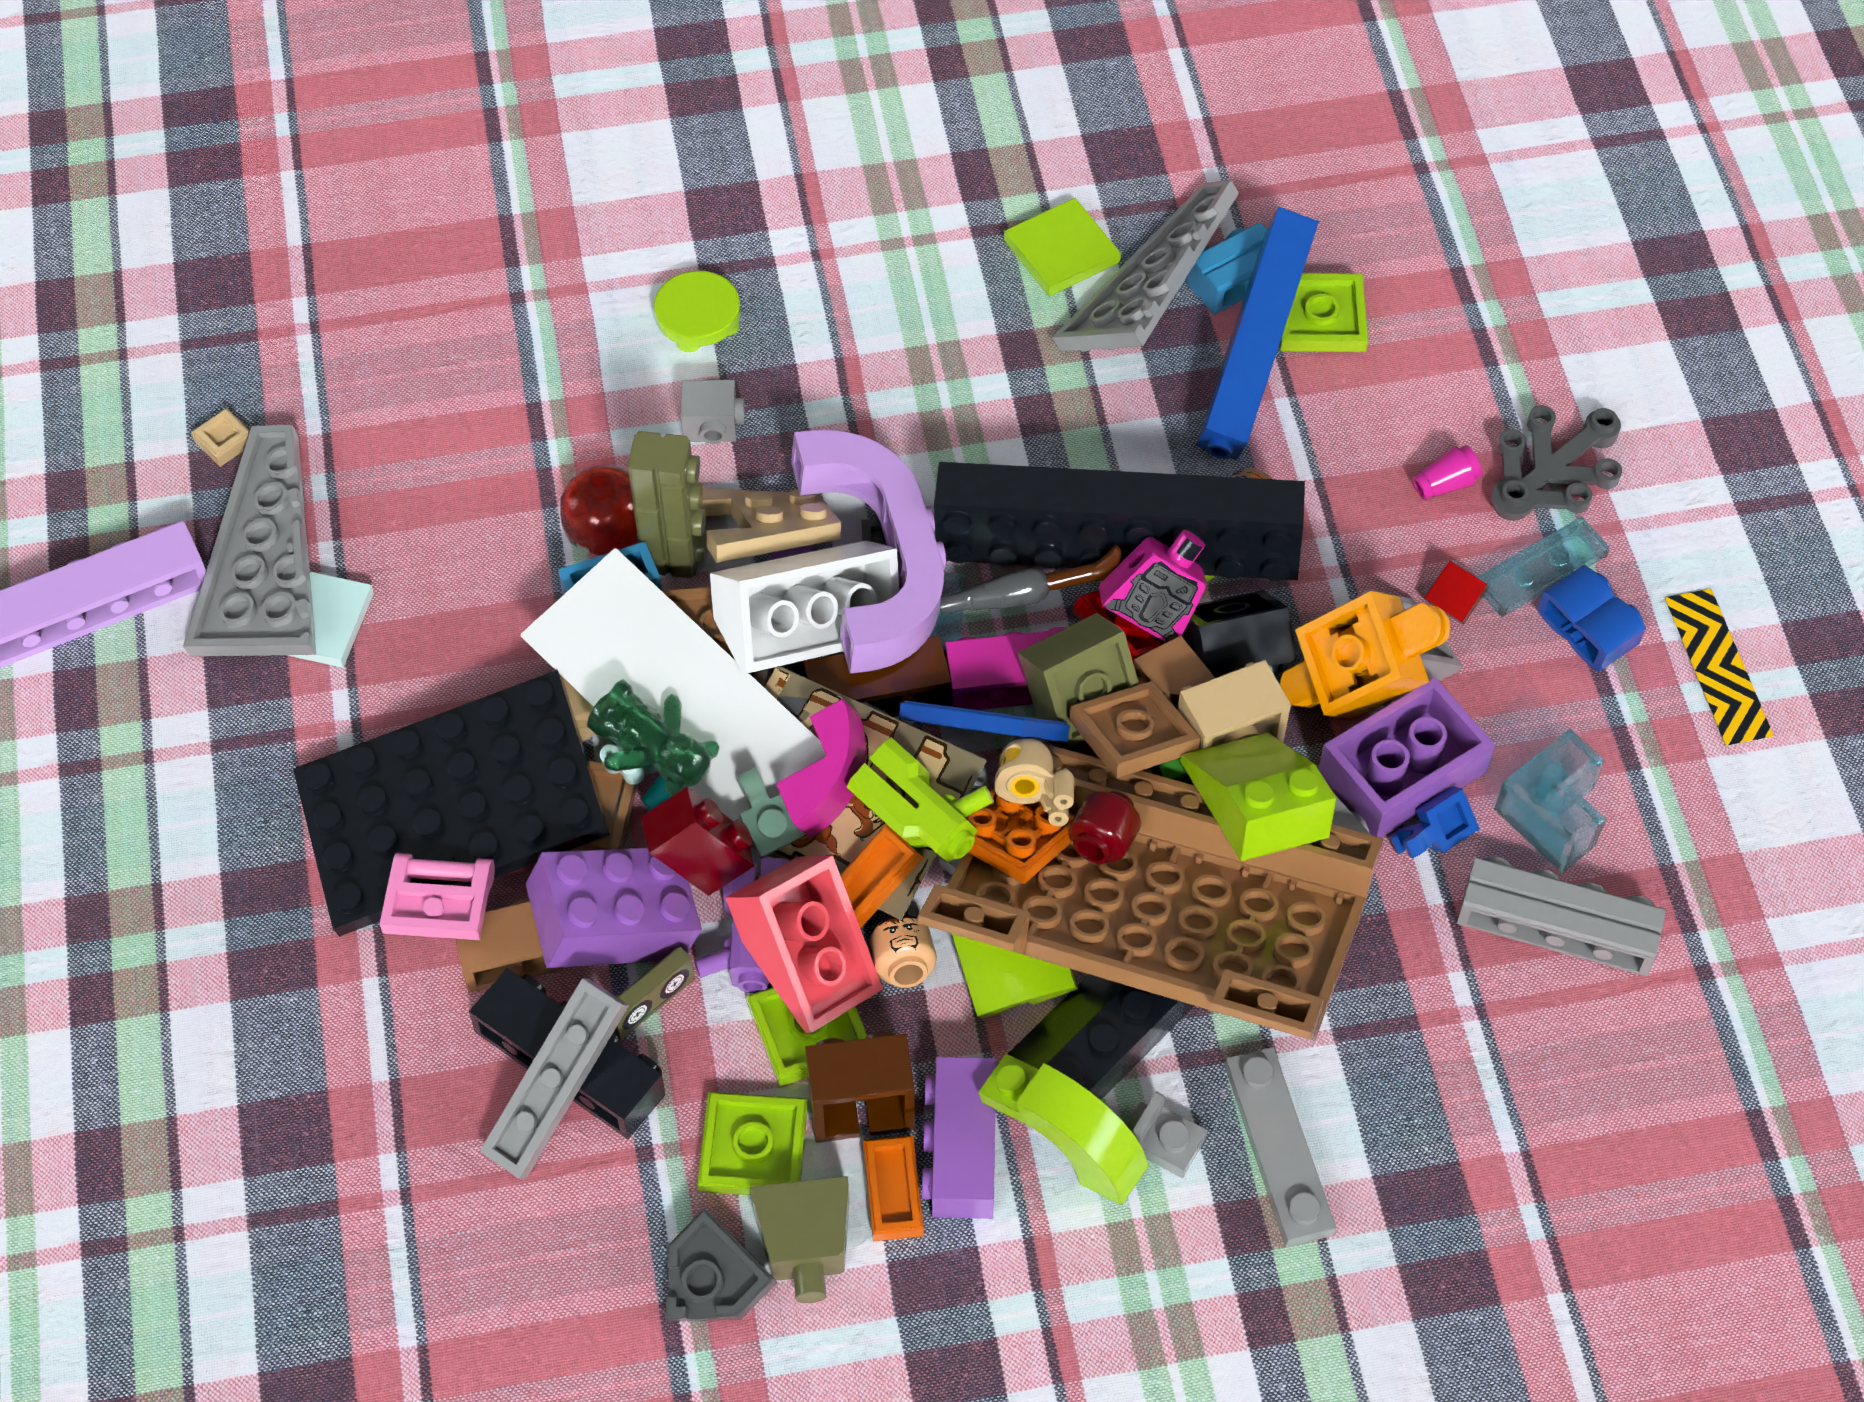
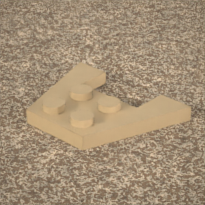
M703 488L701 509H705L706 516L732 515L740 527L707 530V549L716 563L841 539V521L820 494L800 496L798 489L790 492Z

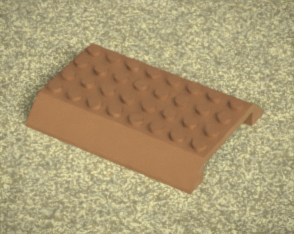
M1014 736L1012 741L1023 737ZM1043 743L1052 754L1054 773L1067 768L1074 776V803L1069 808L1070 815L1075 817L1086 797L1097 791H1118L1127 795L1133 801L1134 807L1140 815L1142 825L1126 855L1116 862L1095 864L1080 856L1074 848V842H1071L1026 884H1023L967 853L961 858L946 887L938 884L933 886L918 914L917 923L1315 1041L1361 919L1383 838L1332 824L1330 836L1327 839L1240 861L1194 785L1144 771L1115 778L1101 759Z

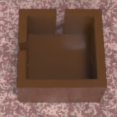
M876 1032L868 1035L865 1039L851 1041L828 1038L817 1042L815 1045L805 1046L808 1090L816 1143L860 1137L856 1101L865 1100L870 1136L915 1130V1088L906 1033L894 1035L891 1032Z

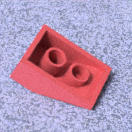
M833 855L797 857L725 897L742 943L805 1033L814 1032L883 990Z

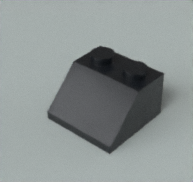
M1264 590L1197 604L1183 632L1187 644L1215 678L1245 667V664L1250 662L1255 664L1266 660L1271 671L1276 672L1283 669V663L1297 661L1289 607Z

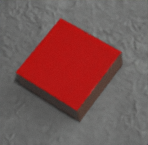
M1449 561L1424 599L1431 605L1438 606L1447 615L1464 625L1489 589V586Z

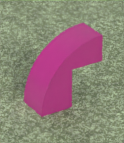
M844 699L809 716L826 757L776 783L792 823L809 838L829 826L846 808L854 795L847 788L851 777L865 763L866 737L859 713Z

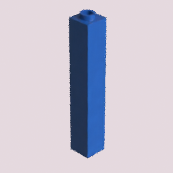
M1282 207L1277 208L1267 227L1196 442V446L1206 449L1210 455L1216 458H1231L1237 461L1248 443L1319 223L1317 220Z

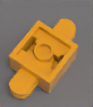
M1370 591L1295 629L1305 660L1289 667L1282 673L1280 686L1291 705L1312 708L1320 704L1325 716L1354 719L1429 683L1420 654L1441 645L1449 638V618L1445 611L1438 606L1417 603L1404 610L1399 596Z

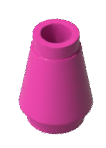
M1468 445L1460 448L1453 446L1420 471L1419 474L1413 476L1412 481L1419 496L1423 500H1427L1431 497L1475 485V479L1482 476V468L1477 456Z

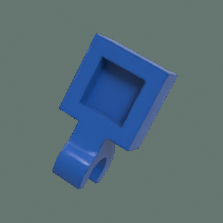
M1451 786L1416 809L1421 821L1420 823L1397 830L1390 836V840L1397 854L1407 850L1409 857L1414 858L1425 852L1430 846H1432L1433 850L1444 853L1480 828L1463 788Z

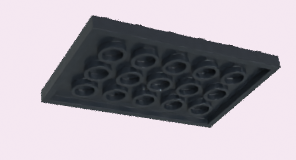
M558 670L293 768L332 928L339 937L380 922L395 853L412 854L413 859L476 863L478 858L493 859L495 864L494 878L537 863L542 852H565L611 835L566 687ZM411 878L409 883L471 887L472 882Z

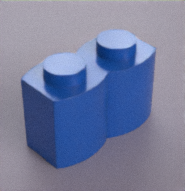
M1585 565L1544 591L1537 608L1545 622L1558 635L1568 640L1574 651L1591 668L1598 672L1639 645L1646 630L1642 615L1638 609L1615 597L1607 578Z

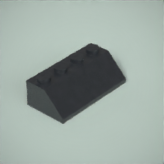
M1088 974L1077 985L1078 989L1071 991L1008 1055L1037 1069H1040L1042 1064L1045 1063L1073 1079L1102 1100L1194 1005Z

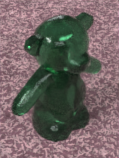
M624 679L617 682L608 694L600 698L593 707L587 721V727L596 735L615 742L627 750L611 753L605 757L604 766L608 770H630L655 764L661 776L666 780L665 789L670 795H675L685 787H693L702 781L710 770L711 760L717 757L720 746L714 741L702 743L694 737L680 732L682 703L677 695L671 694L665 699L662 720L657 710L652 706L644 704L640 697L633 692V687Z

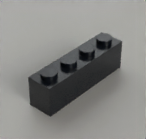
M507 968L469 1010V1014L476 1034L526 1069H529L568 1002L562 1001L559 1004L546 995L545 988L536 979L527 974H524L521 978ZM613 1033L573 1102L626 1139H629L666 1095L662 1070L648 1056L639 1054L636 1057L624 1049L622 1041Z

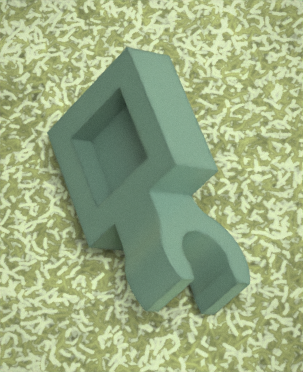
M756 767L738 775V785L750 806V809L739 814V818L748 829L752 837V844L760 859L804 838V833L792 823L781 794L771 799L769 798Z

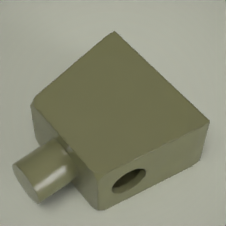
M848 1176L752 1186L753 1212L771 1275L777 1281L794 1279L795 1299L797 1302L815 1303L824 1300L827 1297L825 1276L840 1274L845 1271L850 1203Z

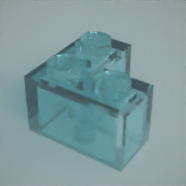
M1569 729L1502 783L1494 810L1561 873L1565 872L1596 846L1605 824L1606 818L1583 798L1594 789L1604 759L1575 732Z

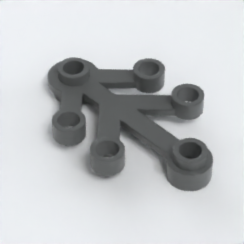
M1544 405L1532 408L1527 420V427L1532 432L1534 470L1523 479L1520 456L1525 448L1526 437L1516 429L1503 431L1497 445L1498 453L1502 456L1503 480L1494 486L1491 494V502L1496 513L1503 519L1516 521L1530 514L1534 508L1567 509L1576 514L1587 511L1593 496L1591 489L1587 485H1597L1603 489L1616 487L1622 474V467L1617 461L1608 458L1600 460L1596 467L1569 465L1592 446L1608 448L1615 444L1621 429V422L1617 414L1607 408H1600L1591 412L1586 418L1583 430L1552 454L1551 431L1556 420L1555 412L1550 407ZM1536 418H1542L1546 420L1547 423H1540L1536 420ZM1506 442H1514L1518 446L1511 447ZM1607 471L1612 473L1613 476H1605L1601 472ZM1547 483L1571 484L1567 487L1566 492L1539 490ZM1577 495L1582 497L1584 500L1577 501L1573 499L1571 496Z

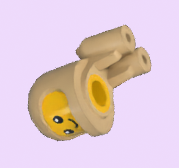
M1020 738L1011 741L1002 750L1000 755V768L996 773L994 784L996 794L1006 801L1017 804H1031L1040 801L1044 812L1048 813L1049 823L1057 827L1064 826L1069 820V808L1074 803L1073 774L1067 768L1054 773L1052 754L1042 742L1032 738Z

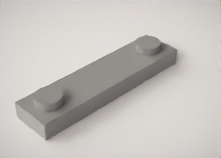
M582 978L480 1152L517 1178H527L629 1005L591 979Z
M1274 1047L1226 1058L1224 1067L1285 1247L1334 1236L1336 1225Z

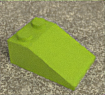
M1267 732L1181 754L1180 762L1240 861L1329 838L1337 797L1313 762Z

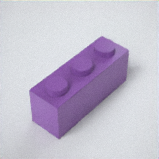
M936 1057V1075H926L925 1105H935L934 1121H924V1152H933V1168H923L922 1199H932V1217L993 1219L996 1109L982 1103L978 1092L996 1068V1058Z

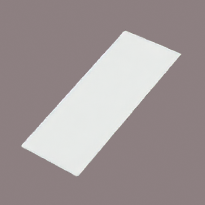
M616 548L521 633V637L555 670H558L559 674L680 791L685 787H689L703 799L710 798L715 802L720 811L732 821L739 820L741 822L739 814L750 809L738 785V775L756 767L771 799L780 794L776 783L826 757L820 740L749 673L741 672L737 662Z

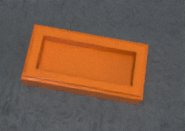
M887 824L880 829L840 874L860 929L924 858Z
M913 1135L863 1140L873 1242L923 1237L924 1225Z

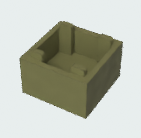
M1098 613L1017 652L1037 719L1066 722L1067 725H1070L1068 742L1055 741L1066 750L1085 741L1069 721L1071 706L1139 685L1124 630Z

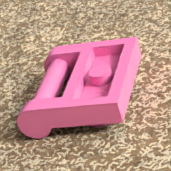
M395 853L380 919L382 933L480 940L489 891L494 881V860L478 858L476 863L413 859L412 854ZM411 878L472 883L471 887L409 882Z

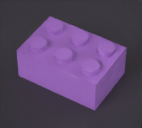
M1435 677L1429 683L1416 688L1325 743L1318 769L1331 790L1348 810L1358 813L1364 819L1369 833L1372 836L1382 838L1418 815L1416 812L1417 808L1451 786L1463 788L1487 772L1495 744Z
M648 848L542 852L526 882L546 968L661 961L679 947L688 953L702 931L689 881L651 855Z

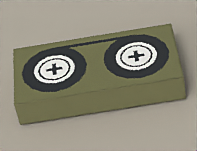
M681 947L673 950L617 996L629 1005L613 1032L620 1040L625 1038L695 980L692 958Z

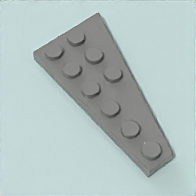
M1232 180L1203 183L1052 337L1059 350H1080L1081 352H1086L1091 349L1114 350L1124 347L1143 346L1238 196L1239 192Z
M292 425L251 426L183 644L184 649L190 656L316 655L299 435Z

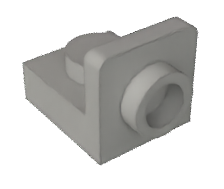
M1156 1091L1148 1105L1143 1102L1138 1104L1127 1127L1139 1141L1147 1160L1183 1178L1205 1142L1208 1130L1165 1108V1096Z

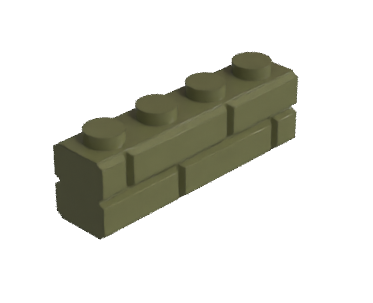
M638 431L637 434H634L628 468L639 543L646 542L659 575L665 576L668 572H671L672 577L693 578L697 572L698 561L706 562L708 553L707 535H703L706 511L701 509L703 483H698L700 456L692 455L688 436L666 434L664 437H661L660 433Z

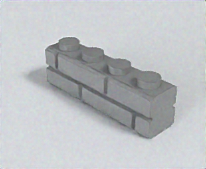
M1475 857L1465 888L1457 924L1648 976L1657 955L1666 909L1654 906L1650 899L1642 896L1623 898L1608 894L1598 884L1582 883L1575 885L1559 880L1556 874L1547 870L1528 872L1513 868L1507 860L1499 857H1487L1485 859Z

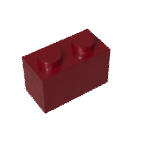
M685 787L641 816L649 853L708 896L754 867L750 850L752 837L745 825L739 820L732 821L720 811L713 800L710 798L703 799L689 787Z

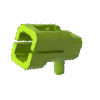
M892 737L884 741L868 759L919 804L918 808L913 807L866 763L851 777L847 788L913 848H932L947 863L954 859L962 858L974 845L975 835L978 830L965 817L994 803L992 795L985 785L959 799H955L950 794L940 796L929 786L930 772Z

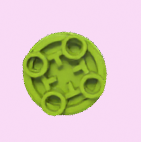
M700 270L684 272L666 281L656 294L654 312L657 326L667 338L676 342L677 347L681 351L695 352L700 347L715 344L727 336L734 335L739 330L740 299L738 292L729 280L719 274Z

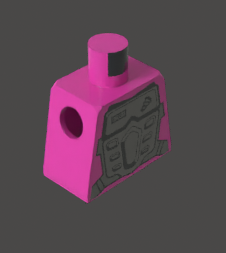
M1182 530L1171 547L1153 537L1144 539L1098 586L1102 606L1166 643L1182 636L1207 584L1202 567L1194 562L1204 549V542L1188 530Z

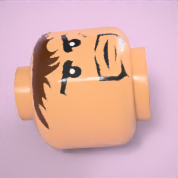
M904 915L902 920H899L892 916L879 923L871 933L869 946L875 970L879 978L887 984L900 988H911L922 983L935 969L937 955L932 935L928 926L917 923L918 917Z

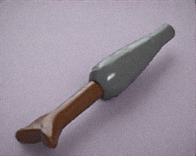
M1114 545L1104 556L1091 564L1045 573L1038 568H1025L984 581L960 592L942 596L940 602L941 614L965 610L1000 609L1032 605L1044 600L1049 591L1093 581H1103L1119 565L1122 559L1121 549L1118 545Z

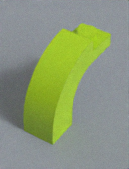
M1005 1054L978 1092L982 1103L1028 1125L1055 1144L1073 1165L1080 1185L1120 1205H1123L1149 1167L1143 1148L1126 1124L1090 1091L1045 1063L1042 1064L1040 1069H1037Z

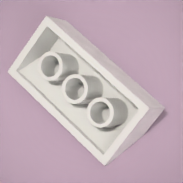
M861 541L711 572L713 618L741 672L747 674L843 652L840 630L844 608L882 603L899 592L897 548L870 541Z

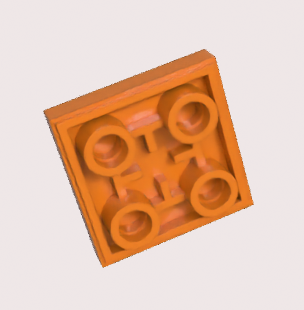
M993 788L990 793L994 803L965 817L978 830L975 835L974 845L968 853L1017 881L1026 884L1073 842L1069 828L1074 816L1069 814V820L1064 826H1053L1049 823L1048 813L1044 812L1040 801L1031 804L1009 802L1000 798L996 794L995 788Z

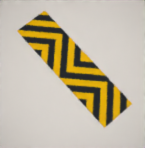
M1712 589L1664 597L1725 745L1729 746L1774 737Z

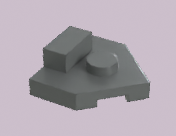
M704 1208L668 1245L667 1266L669 1267L668 1297H666L665 1319L670 1322L742 1320L777 1284V1281Z

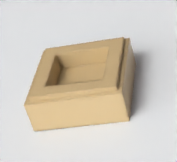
M226 408L194 429L191 434L197 445L221 467L244 451L250 430Z

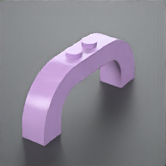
M837 430L794 432L791 465L800 496L836 492L861 499L877 514L887 546L897 548L900 591L882 603L844 608L840 630V640L850 674L892 666L915 653L929 638L937 621L944 585L946 553L942 541L936 542L934 536L935 517L931 506L925 507L917 480L908 466L895 453L880 443L858 434Z

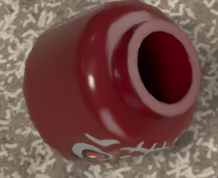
M1097 791L1086 797L1072 820L1069 831L1074 842V848L1080 856L1092 863L1104 864L1121 860L1126 855L1139 833L1142 823L1133 801L1127 795L1118 791Z

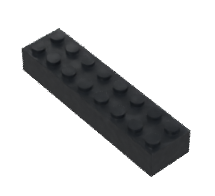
M939 462L934 499L936 542L942 541L945 548L946 561L954 563L976 562L994 563L1001 566L1012 564L1041 566L1044 568H1073L1094 563L1114 545H1118L1121 549V563L1148 537H1153L1171 547L1182 530H1188L1198 536L1205 544L1204 549L1194 561L1202 567L1204 575L1222 576L1225 578H1264L1272 581L1298 580L1304 523L1305 481Z

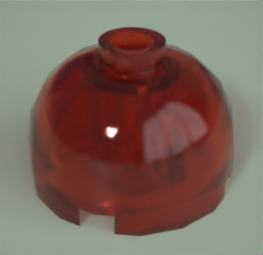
M609 464L592 465L579 471L566 484L560 499L562 530L570 543L576 547V543H578L582 547L589 548L591 554L600 556L610 553L614 548L620 550L635 545L639 541L629 472L621 467Z

